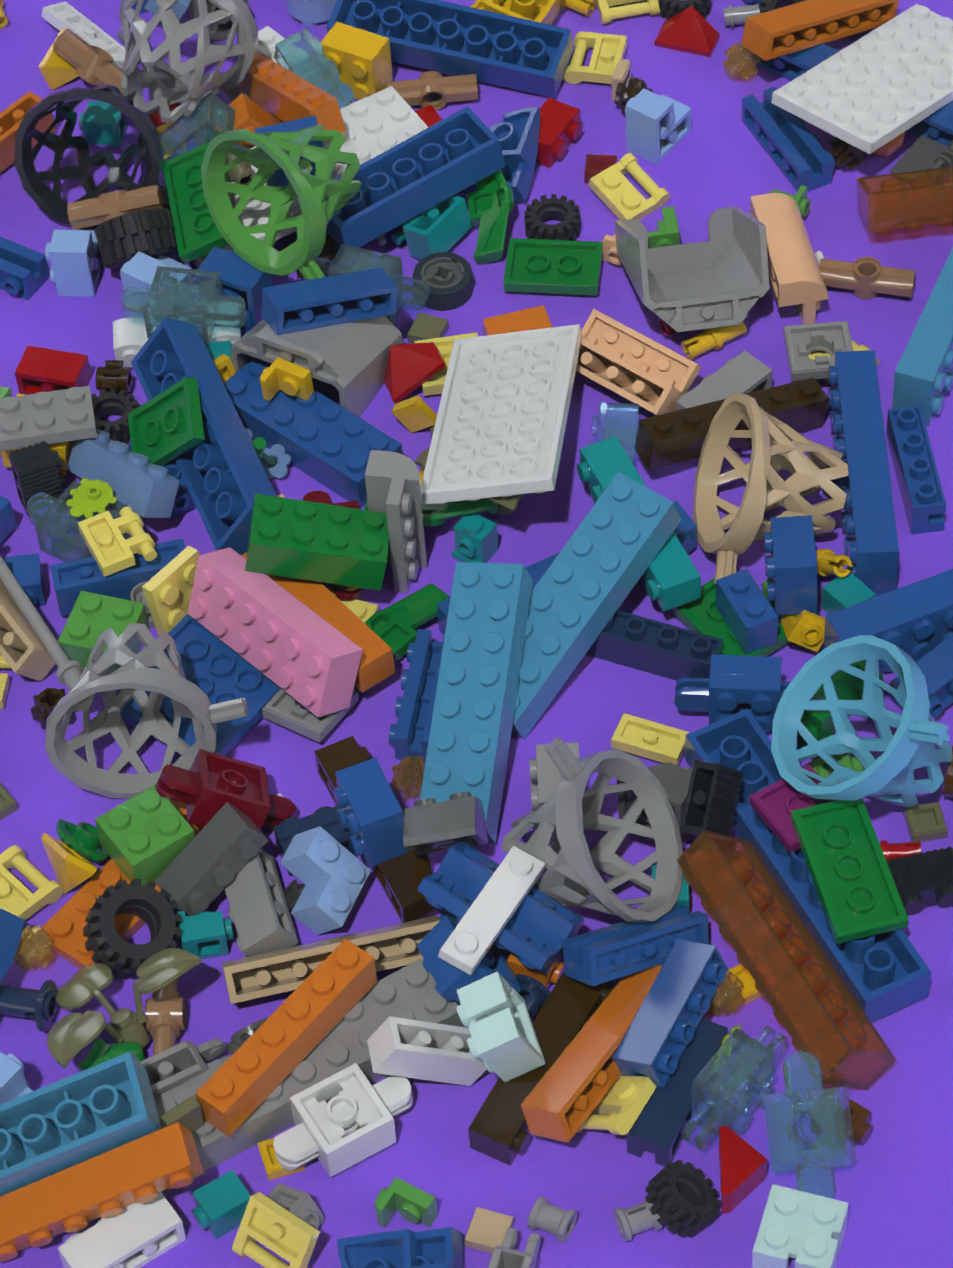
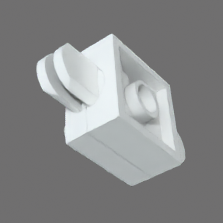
M354 1063L290 1097V1103L296 1126L274 1138V1150L278 1164L282 1168L292 1171L318 1158L328 1175L332 1177L396 1143L393 1117L412 1107L413 1097L409 1080L405 1077L391 1075L371 1085L358 1064Z

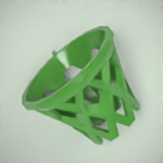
M315 125L293 132L253 133L246 129L230 130L213 138L206 147L201 166L203 195L213 222L221 236L237 255L259 271L282 276L299 270L305 280L325 277L314 259L320 255L325 244L326 226L332 217L359 192L362 183L358 180H353L360 168L357 154L340 151L346 138L338 130H324V125ZM246 141L256 146V148L250 149L236 144V142ZM309 141H331L328 148L309 145ZM228 152L237 156V158L225 165ZM244 160L259 169L248 186L225 181L224 173ZM310 161L315 163V176L309 174L312 170ZM336 163L347 164L340 180L330 179ZM280 168L283 169L289 180L286 187L264 185L275 171ZM227 192L241 196L234 209ZM250 199L271 204L267 224L247 227L242 225L238 217ZM294 199H298L302 214L286 219ZM297 227V241L282 251L276 250L274 245L278 231ZM265 233L264 242L250 234Z

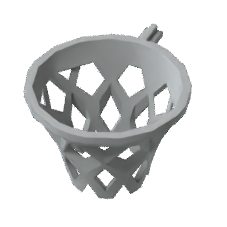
M121 0L119 19L124 31L126 50L121 80L123 95L127 96L132 93L134 107L147 115L159 110L161 122L166 123L175 122L182 115H185L187 118L208 94L224 92L231 102L240 94L249 98L239 83L244 79L256 55L259 42L258 26L243 0H208L220 8V10L210 13L207 10L206 0H198L199 17L180 24L172 9L178 0H156L159 10L148 23L139 16L144 0ZM138 1L136 9L134 10L132 6ZM229 17L233 25L226 45L210 44L209 24ZM161 20L166 39L151 52L149 46L151 33ZM237 32V44H233ZM198 33L196 55L181 63L180 44ZM167 55H169V64L162 60ZM238 56V61L228 71L219 72L226 57ZM138 61H140L143 70L139 69ZM219 62L217 68L211 74L203 75L205 66ZM164 83H165L166 85L170 86V87L173 88V89H170V90H169V89L164 85ZM150 87L154 100L145 103L142 89ZM186 99L184 103L170 112V105Z
M130 623L119 637L116 636L112 628L105 630L99 635L94 648L91 647L89 659L79 681L66 696L59 700L47 718L45 749L49 760L56 770L78 787L109 798L131 799L157 783L163 767L168 764L171 765L175 751L181 757L172 766L190 770L199 749L214 753L216 749L217 723L249 716L247 701L244 697L211 704L208 696L196 684L186 680L180 652L178 653L173 638L162 631L155 640L145 624ZM136 636L145 646L137 654L128 647ZM108 645L107 650L102 654L104 648ZM165 648H166V650H167V653H168L169 657H168V656L166 655V653L164 652V649H165ZM114 663L121 666L111 674L105 670ZM157 666L159 669H153L149 667ZM122 689L121 692L117 695L115 690ZM145 691L151 692L149 698L146 695ZM102 692L105 708L90 721V706L94 694ZM164 695L172 700L174 709L173 726L159 712ZM133 697L143 715L130 736L121 712ZM82 711L83 731L66 742L64 736L71 713ZM181 716L190 718L193 721L196 742L191 747L178 736ZM111 733L123 752L108 770H104L96 766L93 741ZM150 735H153L167 745L161 770L152 773L148 771L137 754V751ZM85 746L88 762L74 753V751ZM130 762L138 774L118 772Z
M560 737L555 738L552 743L545 746L544 750L562 774L557 791L539 808L511 823L513 829L503 837L502 851L509 852L515 846L546 863L544 868L547 870L540 880L537 879L533 886L567 908H589L619 916L628 922L650 923L669 912L678 899L682 886L684 863L679 824L672 806L667 800V793L655 775L635 756L619 749H614L576 759L564 740ZM594 772H598L599 774L591 790L585 791L588 777ZM611 778L625 782L622 784L609 785ZM633 790L636 794L637 799L622 819L600 814L605 794ZM643 809L652 828L635 823ZM531 828L535 830L527 843L518 841ZM583 829L606 831L607 833L589 850ZM553 832H556L557 837L551 842L549 846L548 844L550 842L551 836ZM628 833L655 839L656 851L634 866L615 853ZM657 862L654 880L643 871ZM597 870L614 877L603 881ZM629 880L650 891L651 894L649 897L621 900L612 889ZM642 904L636 909L630 907L631 905Z

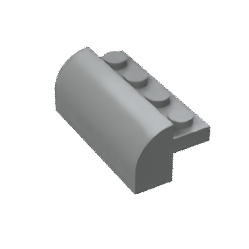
M371 450L365 472L368 510L387 514L389 533L387 565H392L395 592L408 593L411 580H416L418 568L427 569L419 470L416 464L403 454Z

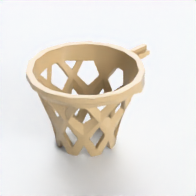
M738 392L725 399L712 419L702 445L693 489V522L697 526V541L705 552L717 554L714 585H716L717 579L736 573L737 556L744 553L752 542L764 540V532H771L770 519L764 518L765 512L782 506L786 511L777 517L812 515L814 536H823V533H830L837 525L835 520L825 514L843 509L847 496L843 490L832 482V480L849 476L848 465L841 460L843 455L841 452L812 442L787 424L765 412L757 405L755 398ZM743 419L749 430H735V428ZM730 438H752L750 463L746 464L728 445ZM725 457L734 469L719 475L723 458ZM788 470L793 475L784 481L777 472ZM741 478L747 483L740 507L717 496V488L719 486ZM818 487L831 497V499L811 505L803 498L817 493ZM717 506L726 510L729 514L720 519ZM730 528L729 531L725 534L724 530Z

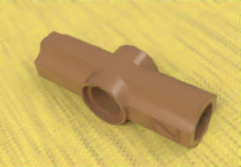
M65 29L56 38L53 44V51L77 69L76 73L78 76L92 85L117 86L122 93L121 80L123 70L113 63L114 58L108 52L97 46H91L70 29Z
M428 71L421 74L415 80L386 82L387 88L392 86L409 106L421 105L424 108L432 105L437 111L449 102L478 100L476 74L443 77L439 72Z
M151 185L131 191L124 189L100 194L97 198L67 204V213L72 229H83L99 225L109 219L127 213L150 208H164V200L159 185Z
M861 257L854 263L822 258L820 260L819 269L825 286L851 289L855 296L862 299L874 298L879 293L913 297L916 279L915 270L884 267L873 257Z

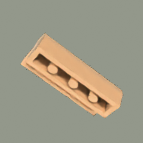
M782 193L750 196V215L766 227L769 279L778 307L796 305L802 324H814L816 310H820L821 307L820 300L829 299L799 207L792 197Z
M595 309L592 310L581 330L582 338L576 372L656 416L676 411V401L683 393L688 392L701 369V366Z

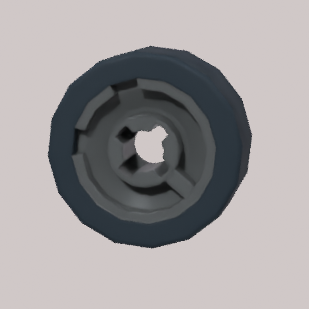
M449 252L433 253L422 258L415 266L413 272L414 291L417 300L423 306L439 311L453 310L464 305L471 298L474 289L471 265L464 257Z

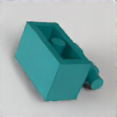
M453 195L396 227V231L391 235L392 241L400 245L406 239L410 255L418 259L433 253L447 252L472 227L465 199Z

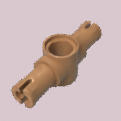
M178 978L153 992L152 998L145 1001L146 1029L153 1037V1056L175 1046L176 1038L179 1036L180 1031L186 1028L184 997H181L180 993L177 992Z

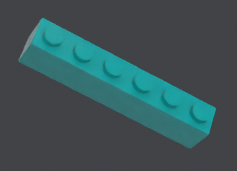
M616 436L579 449L580 463L576 465L580 480L583 483H588L594 503L597 502L618 472L647 487ZM673 531L642 575L650 599L652 601L657 600L663 612L701 598V576Z

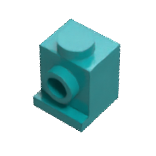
M476 513L464 515L454 526L455 550L452 552V558L460 562L487 563L498 551L496 523Z
M185 911L178 912V914H181L182 919L179 926L182 929L181 940L183 950L197 955L200 959L229 955L227 940L234 939L231 918L223 919L222 911H205L192 916H186Z

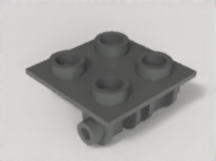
M921 135L892 167L890 173L943 196L953 185V140L949 146H946Z

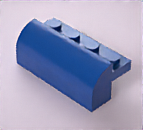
M462 841L449 848L437 872L424 877L417 891L424 895L429 904L438 909H444L455 916L456 920L460 922L500 864ZM532 886L492 945L500 949H506L518 957V960L523 965L531 969H537L544 975H547L564 956L563 940L576 936L585 919Z

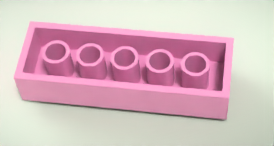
M231 547L199 555L187 613L315 716L322 717L349 708L363 649L266 574L245 571L246 559Z

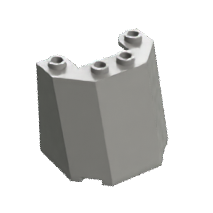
M738 206L719 208L711 213L708 219L709 241L648 248L647 230L640 221L635 219L614 221L617 254L641 302L677 332L739 325L748 316V311L757 300L763 297L770 289L766 227Z
M386 316L283 335H276L266 321L262 319L231 347V356L236 372L254 357L269 363H273L279 357L311 370L312 378L334 385L339 391L340 405L360 418L384 384L390 345L403 344L402 333Z

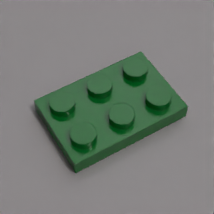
M510 238L503 281L504 291L598 296L603 256L602 242Z
M183 378L127 414L132 452L147 456L149 458L148 462L153 465L163 466L205 440L197 379Z
M715 578L701 586L700 599L672 608V613L691 631L723 639V649L720 655L767 657L791 642L787 640L783 626L778 621L777 643L745 654L716 607Z

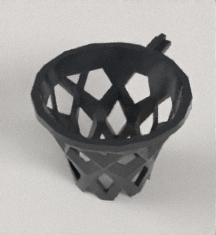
M102 85L93 89L75 87L51 93L32 107L20 123L15 136L14 164L27 194L45 213L54 219L70 224L67 213V204L69 203L61 199V180L76 178L79 179L86 194L74 202L97 198L111 184H116L126 189V191L159 185L163 195L164 207L171 210L167 187L159 184L164 165L160 134L149 116L134 107L133 96H124L117 86ZM92 99L109 103L132 118L139 130L137 145L131 144L127 147L117 161L112 152L101 151L90 157L88 142L84 137L72 136L77 121V113L73 110L83 100ZM56 111L55 120L44 133L35 128L40 119ZM66 119L60 135L50 133L57 123ZM32 137L38 141V143H37V145L35 146L33 152H32ZM43 145L54 151L53 171L37 172L33 162ZM70 148H77L78 164L62 168L64 151ZM134 156V169L130 176L124 169ZM146 160V175L141 185H139L134 180L140 162ZM105 163L109 174L96 186L91 170ZM42 180H53V192ZM94 225L93 227H88V228H96V227H98L99 225Z

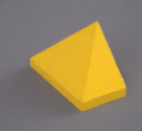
M62 28L58 36L67 28ZM52 44L38 67L49 88L57 89L78 77V74L76 73L77 69L53 51L54 45Z
M44 832L41 840L59 885L63 888L64 895L93 876L98 868L84 856L68 848L66 843Z

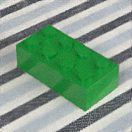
M255 493L249 526L245 571L381 591L388 555L389 533L387 514L384 512Z

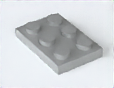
M90 386L71 387L69 389L0 399V451L27 448L29 445L34 446L35 443L40 444L41 441L53 444L97 437Z

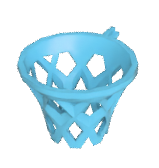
M858 635L829 645L806 662L785 689L773 718L771 752L779 775L797 791L815 799L855 801L863 797H869L890 805L911 807L919 804L915 793H935L944 781L939 762H951L952 747L948 742L950 735L947 734L949 727L947 724L936 723L929 713L930 702L925 675L912 657L895 644L873 635ZM866 659L865 671L849 665ZM878 659L884 660L901 680L897 690L879 679ZM838 670H842L864 680L862 700H838L831 675ZM823 684L826 700H810ZM883 690L893 695L904 708L902 715L886 709ZM804 710L830 711L836 734L817 741L800 722ZM848 715L873 719L879 738L858 737ZM889 726L897 728L894 736ZM797 732L808 743L807 746L797 749ZM870 751H882L884 753L875 760ZM853 753L865 770L857 772L844 767L832 756ZM820 756L834 771L827 778H824L801 768L799 762ZM927 767L929 779L915 780L914 769ZM811 779H813V780H815V781H817V782H820V783L816 784V783H814Z

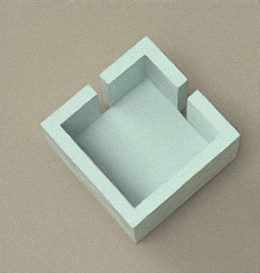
M498 971L456 990L461 1003L457 1006L458 1015L464 1026L469 1028L471 1037L467 1038L469 1049L476 1060L479 1058L483 1060L489 1073L495 1072L504 1082H507L546 1064L525 1000L513 987H510V984Z
M772 1184L752 1251V1268H789V1257L796 1259L795 1268H836L837 1256L840 1254L847 1228L849 1203Z

